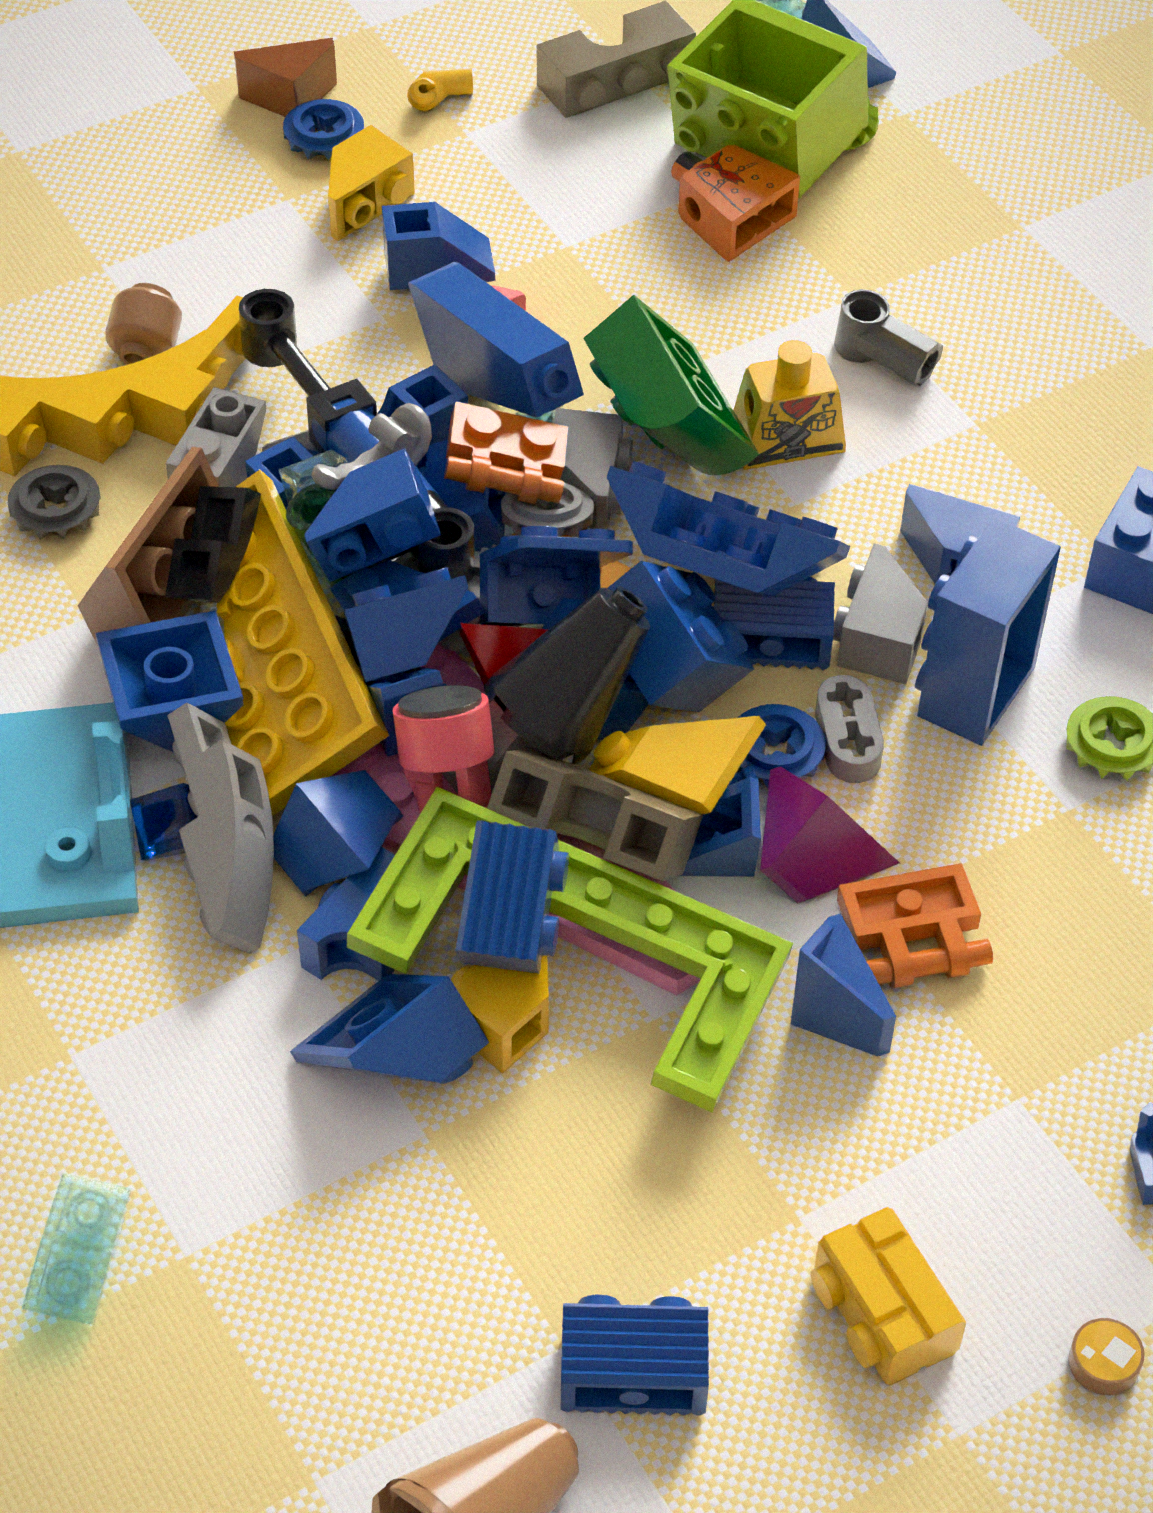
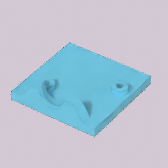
M114 703L0 714V928L138 913L128 732L120 728Z

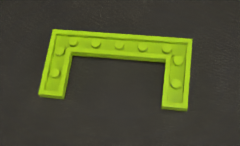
M436 787L347 933V948L407 974L464 875L468 876L476 822L483 820L489 823L497 822L503 825L511 824L514 826H522L523 824ZM558 840L559 851L569 853V865L564 892H552L549 912L701 979L653 1072L650 1085L713 1113L790 956L793 942Z

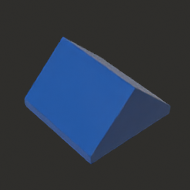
M216 610L95 633L120 728L123 731L174 753L172 745L175 738L168 715L187 702L225 723L244 705L243 695Z

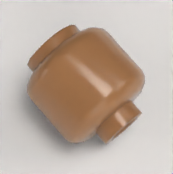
M151 283L134 284L131 288L124 289L115 296L105 329V340L112 351L118 354L119 359L126 365L155 356L176 346L182 323V311L176 301L173 300L171 293L165 288Z

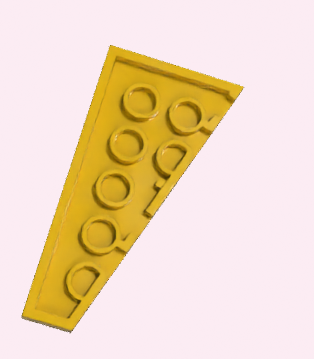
M259 469L236 486L259 492L261 497L247 550L229 589L221 601L217 603V615L224 620V638L244 703L225 722V725L228 729L232 745L260 759L268 788L271 814L274 816L286 807L296 783L332 776L390 735L273 481Z

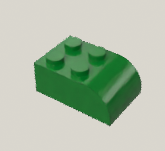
M632 295L583 338L595 358L589 363L592 371L615 394L610 402L617 414L628 425L633 426L637 424L641 427L650 440L660 449L667 447L694 469L707 475L732 473L744 467L759 455L758 450L695 345L635 295Z

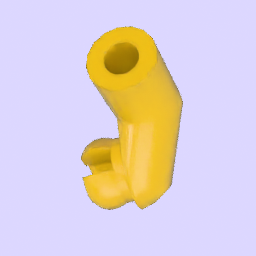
M472 69L423 72L413 81L408 89L407 97L409 103L419 111H430L447 96L473 94Z

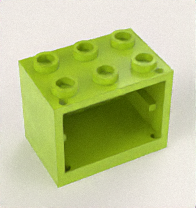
M732 0L667 65L675 144L707 158L726 145H736L800 175L799 199L858 137L862 129L868 126L867 46L756 0Z

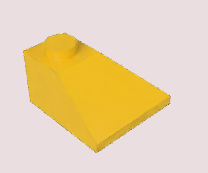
M760 716L653 725L627 733L616 731L604 738L593 752L595 760L588 770L701 814L711 813L766 724Z

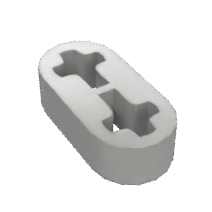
M850 675L829 677L822 682L818 689L815 710L816 721L825 735L826 764L835 777L845 782L862 783L869 781L877 775L881 768L884 740L872 693L868 685L856 677ZM837 701H845L847 708L852 709L850 717L843 716L841 705ZM848 740H855L857 752L859 755H862L861 757H854L852 751L846 749Z

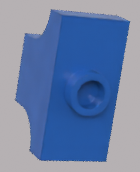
M381 846L369 870L348 876L341 884L335 883L327 889L319 902L318 908L297 929L301 968L320 980L332 972L343 969L362 971L377 981L395 971V969L347 948V933L395 854Z

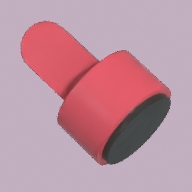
M450 685L422 689L401 698L393 708L399 762L416 797L419 813L424 809L436 787L444 789L442 772L450 771L456 772L458 793L453 794L487 808L492 795L487 760L495 753L488 697L473 687Z

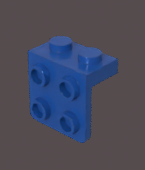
M527 526L521 528V535L501 537L499 545L479 553L480 603L485 613L480 615V625L542 628L562 598L586 600L600 589V567L633 555V541L615 540V531L609 529L581 530L578 532V538L558 537V528L553 526Z

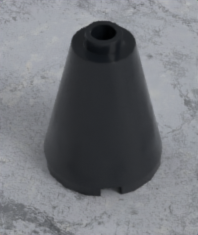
M618 586L615 591L600 588L492 674L484 685V694L488 697L489 704L497 695L507 707L500 718L508 727L526 742L554 759L559 760L565 751L574 754L571 764L579 765L591 753L648 634L650 624L644 616L648 611L647 606L635 594L621 586Z

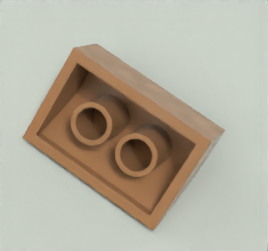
M191 447L77 605L95 642V633L186 616L195 601L166 598L165 593L175 538L191 539L200 486L219 487L201 447Z

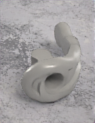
M411 403L400 406L390 417H387L385 414L376 415L371 420L368 430L379 442L372 449L360 454L353 462L340 464L338 467H330L323 464L315 465L311 474L312 479L323 488L335 490L350 471L404 448L414 466H416L427 453L432 438L431 424L428 416L421 407Z

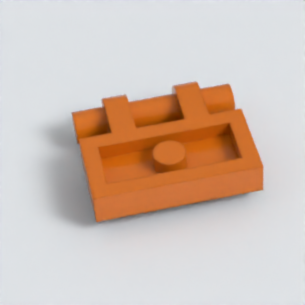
M455 402L450 420L444 479L466 483V490L484 493L485 488L516 494L517 501L534 505L537 499L559 504L564 487V481L560 480L565 466L568 426Z
M962 863L841 884L838 887L837 902L842 917L860 950L880 947L883 958L867 960L879 984L889 983L893 989L913 985L914 978L945 973L947 978L969 975L970 968L993 963V951L988 939L965 942L962 934L965 931L978 929L981 919V911ZM931 937L936 938L938 948L909 953L906 942Z

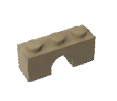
M666 0L623 15L622 44L614 46L596 44L589 40L581 30L537 44V86L565 118L669 82L667 65L696 37V32Z
M532 748L506 751L487 807L489 810L530 828L551 829L556 831V834L567 835L589 842L605 850L604 859L660 881L683 874L704 815L566 761L554 759Z

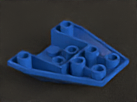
M632 461L629 472L613 466L609 468L606 478L643 555L771 597L847 558L851 546L835 540L838 528L807 517H802L801 520L769 509L765 520L757 517L759 507L748 504L744 500L716 491L711 502L692 496L665 484L664 480L667 472L636 461Z

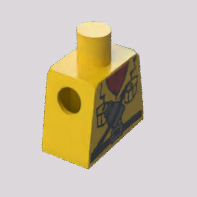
M790 340L780 345L776 360L752 363L745 369L733 410L758 450L759 455L745 465L743 470L846 452L840 392L824 355L817 352L812 353L811 347L805 342Z

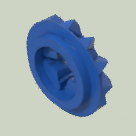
M318 99L300 104L286 115L283 122L284 139L288 140L291 151H304L307 159H312L316 155H324L328 161L334 146L364 129L363 117L355 107L332 99Z
M782 704L760 705L745 711L739 716H760L766 724L742 762L741 769L751 764L757 778L763 780L767 789L769 787L770 770L780 766L798 778L803 776L814 777L819 763L824 760L826 740L822 728L813 717L798 708ZM787 741L786 754L777 750L771 755H765L766 743L775 747L781 742L785 743Z

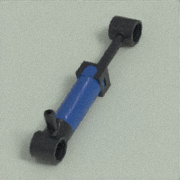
M265 288L245 295L240 301L238 308L244 357L250 363L260 367L284 365L308 395L306 403L309 441L327 464L336 460L339 464L355 461L360 454L372 449L379 442L368 430L371 420L377 415L375 399L358 379L332 388L329 387L297 347L295 305L292 298L283 291ZM415 466L427 489L441 535L371 564L366 568H372L410 553L415 559L417 571L426 574L448 567L451 579L465 575L467 584H469L474 577L475 570L473 521L463 511L449 508Z

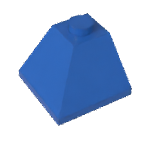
M387 974L294 1047L290 1053L295 1061L299 1063L445 1084L465 1074L473 1065L471 1057L485 1047L489 1041L449 976Z

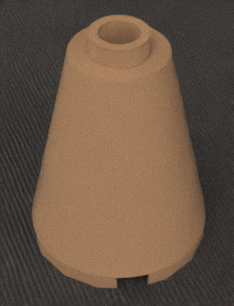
M531 1418L389 1481L372 1498L371 1513H552L578 1477V1448L573 1437L561 1425L554 1422L549 1423L540 1418Z

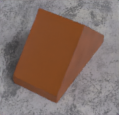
M333 37L233 51L239 98L284 117L300 104L322 99L337 85Z

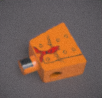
M726 145L705 160L686 151L678 156L672 166V177L680 182L678 213L681 220L728 262L797 217L800 175L736 145Z

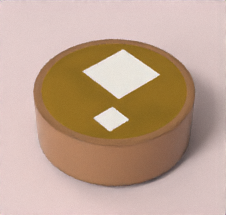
M1097 1318L1086 1322L1077 1330L1070 1347L1068 1361L1073 1376L1083 1387L1097 1394L1116 1395L1125 1392L1135 1384L1144 1363L1145 1352L1141 1339L1131 1327L1115 1319Z

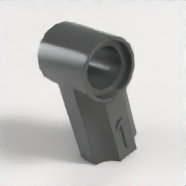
M859 289L846 294L841 302L834 340V347L837 353L844 359L852 362L864 363L874 360L912 383L921 386L931 376L936 364L941 359L944 345L889 315L890 305L887 299L880 293Z

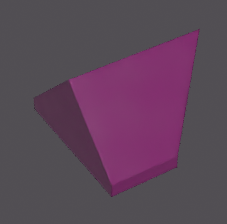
M781 766L770 770L760 871L796 903L812 899L837 889L841 884L852 883L900 863L826 794Z

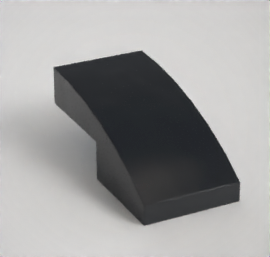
M200 486L191 539L175 538L165 593L166 598L216 603L221 601L236 576L247 550L258 512L261 493L242 487Z

